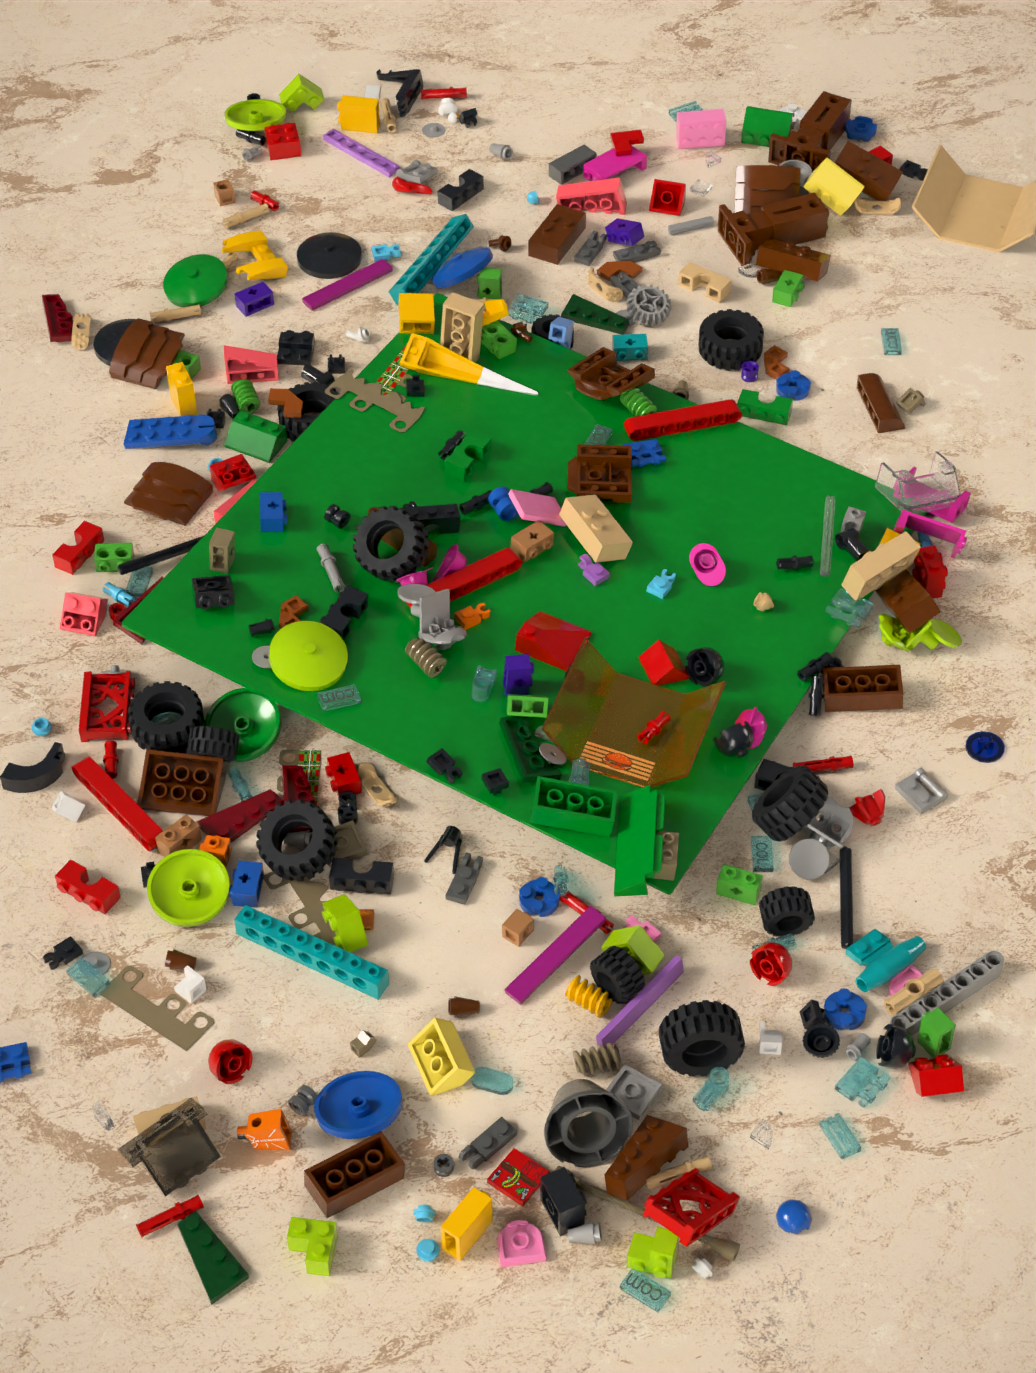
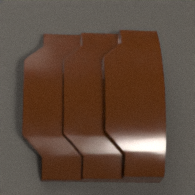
M777 165L736 166L734 213L744 210L747 215L761 211V206L798 197L800 193L801 168Z
M136 319L126 329L115 349L109 369L111 377L157 389L163 376L167 375L166 366L173 364L177 354L183 347L182 340L185 334L154 325L151 321Z
M605 347L600 348L568 369V373L575 379V389L597 400L618 396L625 391L643 386L655 378V368L641 363L632 370L617 364L616 352Z
M577 444V456L568 462L567 490L576 493V496L597 495L599 499H612L613 502L631 503L632 446Z
M153 462L142 473L143 477L124 500V504L132 506L133 509L155 515L163 520H170L186 526L213 493V488L210 482L185 467L168 462Z

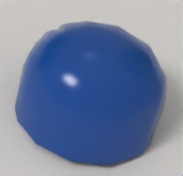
M790 1199L783 1202L776 1213L778 1225L785 1232L799 1234L802 1230H808L811 1226L812 1216L810 1210L800 1200Z

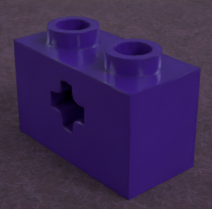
M617 218L605 227L608 242L633 246L645 237L641 222Z
M264 282L234 293L236 307L245 317L274 305L273 291Z
M529 654L505 656L503 672L505 696L507 694L529 695V687L533 686L531 674H534V663L530 662Z

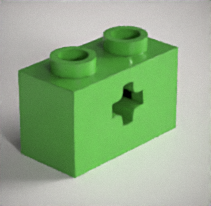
M483 268L481 270V273L477 275V284H479L477 297H480V299H483V297H487V299L502 298V269Z
M784 270L773 289L772 302L791 307L794 301L798 300L799 292H802L804 289L803 275Z
M507 694V715L547 718V696Z
M723 864L717 879L716 894L756 905L762 889L763 875Z
M939 1008L932 1012L928 1011L921 1018L917 1043L936 1059L937 1055L944 1054L951 1049L956 1024Z

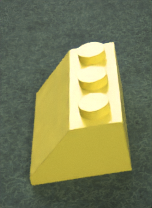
M826 157L809 175L803 187L810 193H815L824 204L841 216L852 205L865 186Z
M434 1018L408 1043V1047L431 1096L462 1086L476 1073L451 1021Z

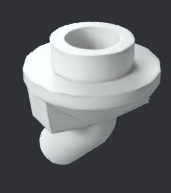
M361 326L358 329V333L347 330L346 337L358 340V342L363 341L367 343L370 333L368 329Z

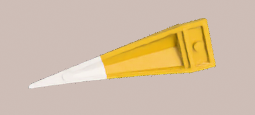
M414 333L411 334L400 361V366L415 370L417 373L538 396L537 391L484 368L427 337Z

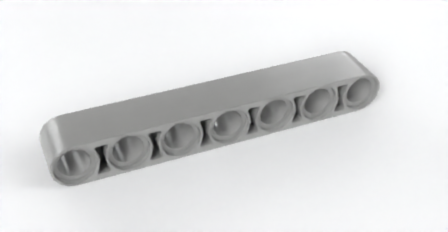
M997 951L986 953L893 1016L890 1024L905 1028L913 1036L919 1032L921 1018L926 1012H932L939 1008L945 1014L1001 975L1004 963L1003 955Z

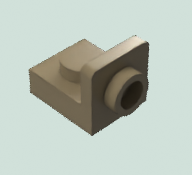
M911 387L896 401L897 405L909 415L919 405L923 407L926 405L923 399L924 395L919 390L915 391Z

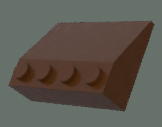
M146 749L137 804L141 809L210 816L217 812L225 784L228 762L224 758Z

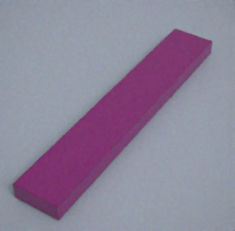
M381 259L303 297L302 302L313 311L392 272V266L384 259Z
M590 906L504 989L505 993L521 1005L606 922V917Z

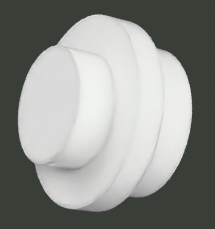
M696 1258L694 1260L695 1263L692 1265V1268L702 1279L705 1280L713 1275L711 1272L713 1267L705 1258L702 1260Z

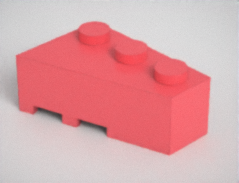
M224 345L227 384L243 379L250 380L251 382L279 380L277 354Z

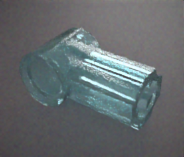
M578 758L573 760L569 782L589 785L590 763L586 759Z
M716 1067L711 1070L710 1077L693 1097V1102L699 1109L709 1111L718 1098L728 1091V1071L722 1067Z

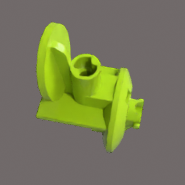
M880 614L878 616L880 621L879 628L882 632L881 639L886 646L892 647L894 645L908 652L920 642L931 650L939 642L953 648L959 647L962 644L959 633L942 620L930 619L909 634L896 618L887 614Z

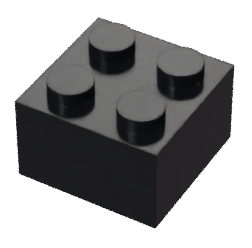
M565 1167L540 1177V1200L560 1236L567 1234L568 1229L584 1225L585 1216L587 1215L585 1195L582 1191H578L575 1177L572 1173L569 1174Z

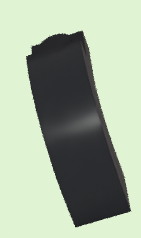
M55 742L46 757L35 765L20 766L8 763L0 776L3 789L16 793H30L53 784L63 773L61 764L65 760V752L62 744Z

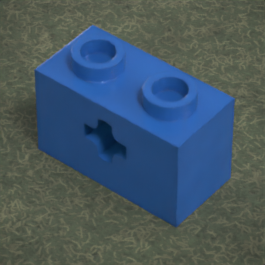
M260 492L261 532H283V524H287V513H283V511H286V500H283L282 492Z
M238 861L237 869H233L232 880L234 882L233 885H230L229 897H232L233 906L244 907L247 905L249 907H258L264 879L263 863Z

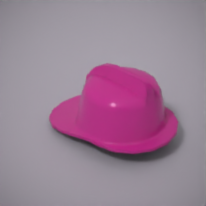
M708 543L698 544L691 550L689 561L699 580L707 586L720 584L726 575V567L717 550Z
M457 544L452 545L445 554L433 581L466 566L467 559L458 551Z
M433 567L401 577L396 582H400L401 586L406 584L427 585V570Z
M757 707L743 711L735 724L741 723L742 726L745 725L744 721L749 723L754 734V741L749 749L760 745L767 729L765 718L758 711Z

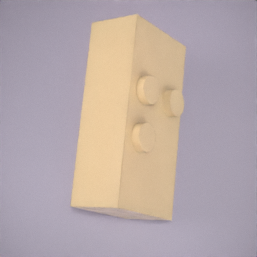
M452 292L443 303L440 345L476 363L480 357L484 303Z
M597 495L567 497L559 515L594 562L626 559L633 542Z
M906 531L887 543H881L875 551H868L862 559L850 566L842 583L843 588L855 601L859 600L910 568L921 547Z

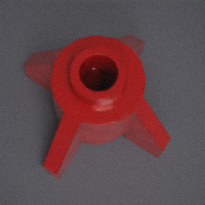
M880 789L874 792L873 795H867L863 798H854L856 804L849 807L852 816L867 825L875 826L882 822L881 819L884 817L886 796L883 790Z

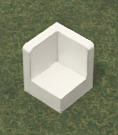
M60 791L52 809L55 813L76 822L85 804L81 800Z
M187 965L184 968L185 978L174 989L192 1004L207 990L205 979Z
M760 1021L759 1054L781 1055V1031L765 1030V1021Z

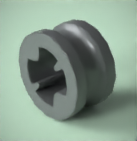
M440 1154L435 1157L434 1171L438 1176L447 1177L452 1174L454 1170L452 1157L448 1154ZM445 1163H448V1167L443 1166L442 1168H440V1164L444 1165Z

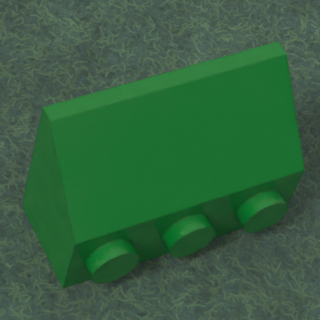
M747 106L741 143L769 147L770 136L773 133L788 137L792 129L793 113Z
M241 410L231 421L224 447L270 463L287 443L286 426Z

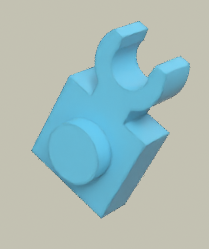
M387 244L371 247L374 262L381 259L390 260V256H401L399 244H394L391 247H388Z
M664 569L661 577L656 575L649 583L646 592L663 599L671 590L676 574L673 573L672 576H667V569Z

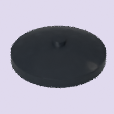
M328 232L311 236L303 241L297 250V263L300 269L310 276L321 279H334L346 276L356 270L362 260V251L359 243L354 238L342 233Z
M136 319L117 320L107 324L98 331L94 338L93 346L95 354L101 362L110 366L121 337Z

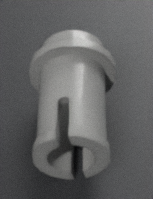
M260 145L251 149H245L242 152V156L246 161H251L252 158L263 154Z
M860 1033L855 1041L846 1047V1055L852 1060L859 1059L862 1056V1051L871 1043L869 1036L865 1033Z

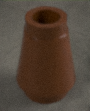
M762 268L757 271V281L763 285L780 279L782 272Z
M175 949L173 951L168 950L165 967H169L170 970H184L188 965L194 970L197 957Z
M457 996L449 998V1015L460 1017L480 1012L479 1000Z

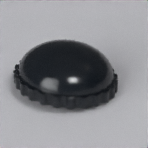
M815 1024L804 1032L803 1046L813 1057H829L839 1049V1034L830 1025Z

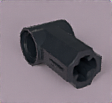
M309 364L304 366L301 372V377L310 383L319 382V384L324 383L330 386L335 381L330 372L323 373Z
M854 528L835 535L837 546L840 549L845 548L856 561L862 559L869 551L860 541L859 534Z

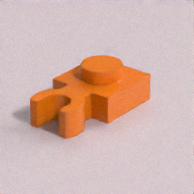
M480 603L475 609L469 606L455 612L454 618L466 630L480 624L481 619L488 618L490 610L483 611L485 604Z

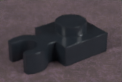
M909 160L899 168V170L903 171V175L910 178L916 176L922 181L928 171L926 168L921 169V165Z
M443 748L428 757L426 761L439 776L444 773L447 781L451 784L455 781L453 775L460 779L463 774L459 768L453 767L455 760Z
M70 936L53 947L54 953L49 952L45 954L43 960L45 963L53 960L49 963V967L51 970H54L59 966L60 962L63 961L66 965L81 956L83 950Z

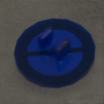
M981 731L975 732L968 737L965 749L974 760L991 763L1003 756L1005 745L997 735Z

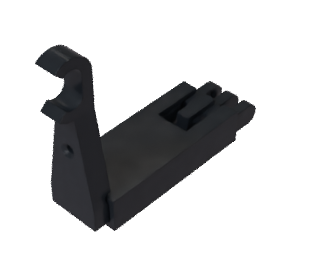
M380 69L377 70L378 80L403 83L396 94V100H398L399 115L404 117L409 113L421 89L424 87L421 70L413 69L396 72L389 70V73L386 74L381 73Z

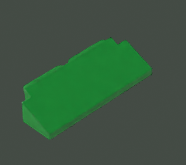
M650 785L620 796L614 882L615 897L648 895L646 878H655V874L662 870L663 837L657 835V832L664 829L665 796L658 794V790L652 792Z

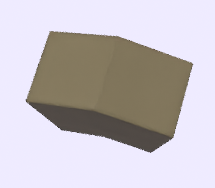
M362 1030L350 1042V1048L360 1058L373 1047L377 1039L369 1031Z

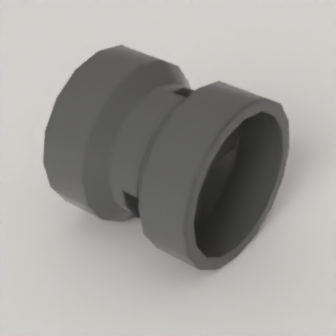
M302 1085L298 1089L297 1095H293L288 1100L290 1108L301 1116L308 1112L310 1105L315 1104L318 1096L307 1085Z

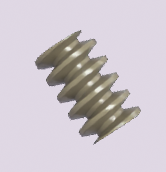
M424 638L411 640L405 648L406 654L419 665L420 669L429 678L439 675L447 663V660L440 653H437V649L433 648L431 643L425 642Z
M610 1042L607 1043L606 1049L602 1044L598 1045L597 1050L592 1046L589 1049V1053L584 1048L581 1050V1056L577 1050L573 1051L577 1072L581 1071L584 1077L587 1076L588 1069L594 1075L596 1067H598L601 1073L605 1065L609 1071L612 1070L613 1063L618 1069L620 1068L621 1058L616 1042L614 1047Z

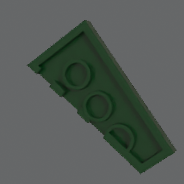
M575 294L571 296L561 313V316L574 321V323L624 335L629 326V319Z
M520 716L501 718L499 724L522 783L536 782L537 776L560 780L562 774L559 770H555L552 766L553 763L547 761L539 751L540 744L533 740L532 733Z
M196 1211L177 1224L211 1305L249 1279L246 1270Z

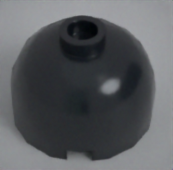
M703 647L695 649L688 654L686 658L688 666H685L692 683L706 687L716 683L722 677L724 661L717 651L712 648Z
M744 721V726L741 723H737L720 733L722 737L719 739L716 736L713 738L715 746L722 754L728 757L737 756L741 758L749 753L748 749L753 744L754 734L747 721Z
M887 1024L883 1028L887 1030L885 1035H880L878 1039L876 1057L877 1059L881 1058V1063L878 1064L888 1068H901L915 1056L916 1046L910 1032L905 1028Z

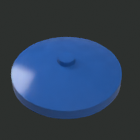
M479 247L454 255L432 276V282L435 287L445 288L458 284L481 271L493 258L490 248Z
M357 1071L342 1075L328 1083L315 1100L314 1112L319 1126L326 1133L342 1139H359L377 1134L390 1126L400 1114L403 1101L398 1084L388 1075L375 1071Z

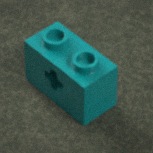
M646 334L612 335V351L616 352V360H648Z

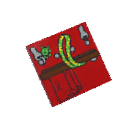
M513 1148L487 1178V1183L523 1207L540 1187V1177L550 1173V1171Z

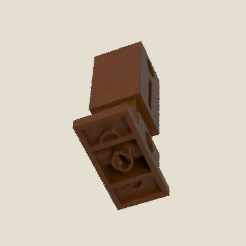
M823 91L801 119L798 132L792 131L788 137L774 133L770 136L768 162L779 166L784 161L799 160L807 163L813 172L826 157L830 159V150L844 133L846 122L850 119L852 100Z
M815 193L761 206V211L747 215L744 210L732 213L723 204L719 205L717 231L742 268L748 269L750 268L752 256L755 255V250H758L759 246L769 238L785 243L793 242L797 245L826 237L829 210Z

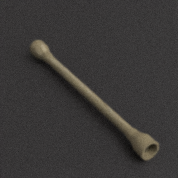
M573 1174L577 1183V1189L580 1188V1190L585 1192L588 1191V1193L596 1197H601L603 1200L643 1216L644 1207L642 1208V1206L631 1201L629 1202L628 1200L607 1194V1191L600 1190V1188L587 1182H582L580 1178ZM706 1234L698 1239L699 1242H704V1244L709 1245L710 1248L715 1249L719 1254L731 1261L736 1259L740 1249V1244L730 1239L711 1238V1236Z

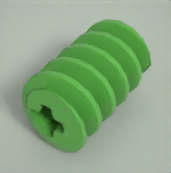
M247 379L237 380L232 383L231 390L240 411L253 414L261 405L253 383Z
M639 388L625 391L620 396V402L635 417L653 414L657 411V407L651 401H648V398L640 392Z

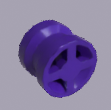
M746 361L742 364L741 378L743 381L754 382L758 379L759 365L756 362Z

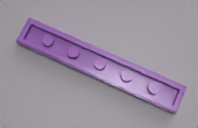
M334 128L323 135L324 141L389 178L400 169L399 165Z
M677 955L674 956L596 1035L597 1046L602 1044L606 1049L607 1043L610 1042L613 1045L684 973L682 958Z

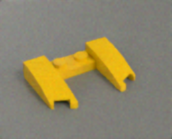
M261 230L238 234L223 240L222 245L226 246L222 247V253L251 251L258 260L236 268L238 274H249L247 280L286 278L287 264L282 258L275 257L267 246V237Z

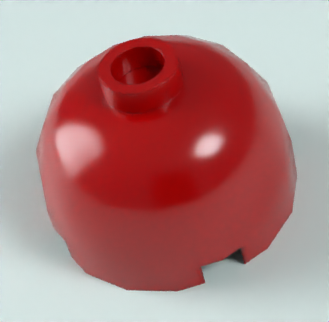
M776 942L764 943L751 953L750 967L752 972L759 980L763 977L769 981L767 985L776 986L789 976L792 970V958L788 950L781 944Z
M223 1040L217 1043L209 1054V1069L219 1081L225 1084H235L244 1078L242 1074L245 1073L246 1069L250 1070L253 1060L252 1052L245 1044L237 1040Z

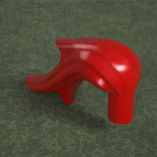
M395 177L392 181V187L398 192L433 193L432 189L426 185L407 182L400 177Z

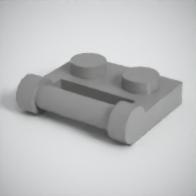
M414 160L411 165L396 171L397 177L419 184L437 174L436 167H432L430 164H421L419 160Z
M923 768L917 769L914 774L895 784V790L920 814L943 802L949 795L945 789H941L926 775V771ZM921 780L936 795L932 796L918 783V781Z

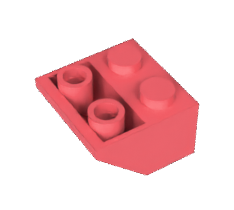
M65 592L60 629L96 636L106 616L108 598L76 592Z

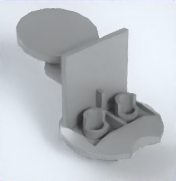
M406 584L398 588V597L407 603H411V614L420 618V631L418 632L420 639L424 638L425 642L435 644V648L440 650H446L455 642L465 639L467 636L466 630L454 625V620L450 619V589L435 592L432 588L420 584Z
M828 797L824 802V806L819 810L821 814L818 818L820 819L817 820L816 816H814L812 821L804 826L808 838L796 842L791 848L789 864L792 871L798 877L807 880L822 876L829 865V853L826 847L837 845L841 848L843 846L841 843L850 836L853 828L852 813L849 807L838 805L833 797ZM836 824H839L840 829L835 831L833 829Z

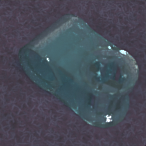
M478 665L472 684L471 697L473 700L484 702L488 699L497 679V669L489 670L482 668V665Z

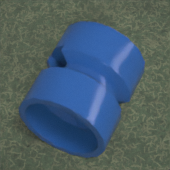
M504 486L493 490L488 497V501L502 521H510L517 517L519 513L508 495L510 490Z

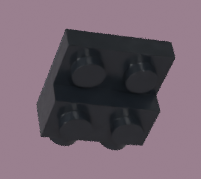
M292 330L281 332L278 342L277 364L311 365L315 346L314 333L309 331L299 333Z
M230 575L192 578L196 608L209 609L215 606L225 608L235 605L234 589Z

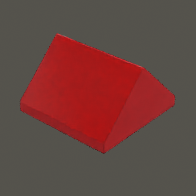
M654 179L649 211L680 216L685 204L686 184Z
M658 640L639 656V661L653 687L689 679V675L676 650L661 640Z

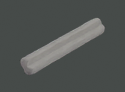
M712 216L669 225L668 232L670 235L713 226L714 219Z

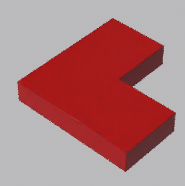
M641 130L610 133L616 156L632 155L630 145L644 143Z

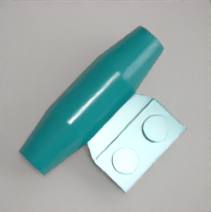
M873 929L846 948V955L860 966H867L855 980L857 987L861 991L867 992L887 983L909 967L925 951L926 944L921 937L914 936L893 946L888 937L877 929Z

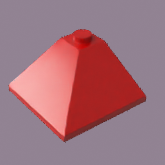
M539 611L527 620L517 633L515 650L568 671L592 632Z

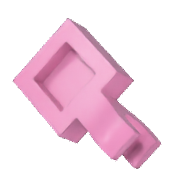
M633 915L626 919L628 924L625 925V928L640 925L646 930L647 935L653 942L661 938V932L647 920L642 924Z

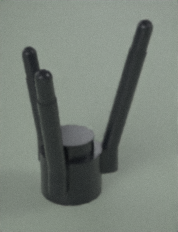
M447 826L424 862L427 863L440 846L452 847L455 845L452 873L456 874L459 850L462 840L459 838L461 831L455 826Z

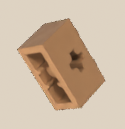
M537 521L513 535L510 548L526 562L553 546L554 532L541 521Z
M187 814L155 837L158 852L164 857L179 850L191 849L202 840L199 824Z

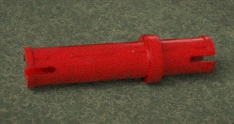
M467 87L421 89V99L467 97Z
M852 755L837 758L831 756L829 759L793 763V768L801 765L807 766L814 773L830 770L831 772H836L838 769L853 768L854 766Z
M565 890L562 893L566 896L565 898L560 896L561 902H564L580 915L590 907L569 890ZM606 919V922L599 929L608 934L612 931L608 927L613 928L614 923Z
M196 1195L182 1203H175L174 1207L136 1224L141 1238L174 1221L185 1219L187 1215L201 1208L203 1209L204 1206L199 1195Z

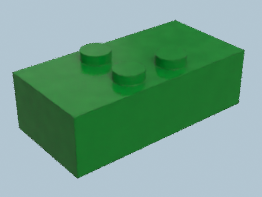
M537 776L529 823L610 837L615 820L618 791Z

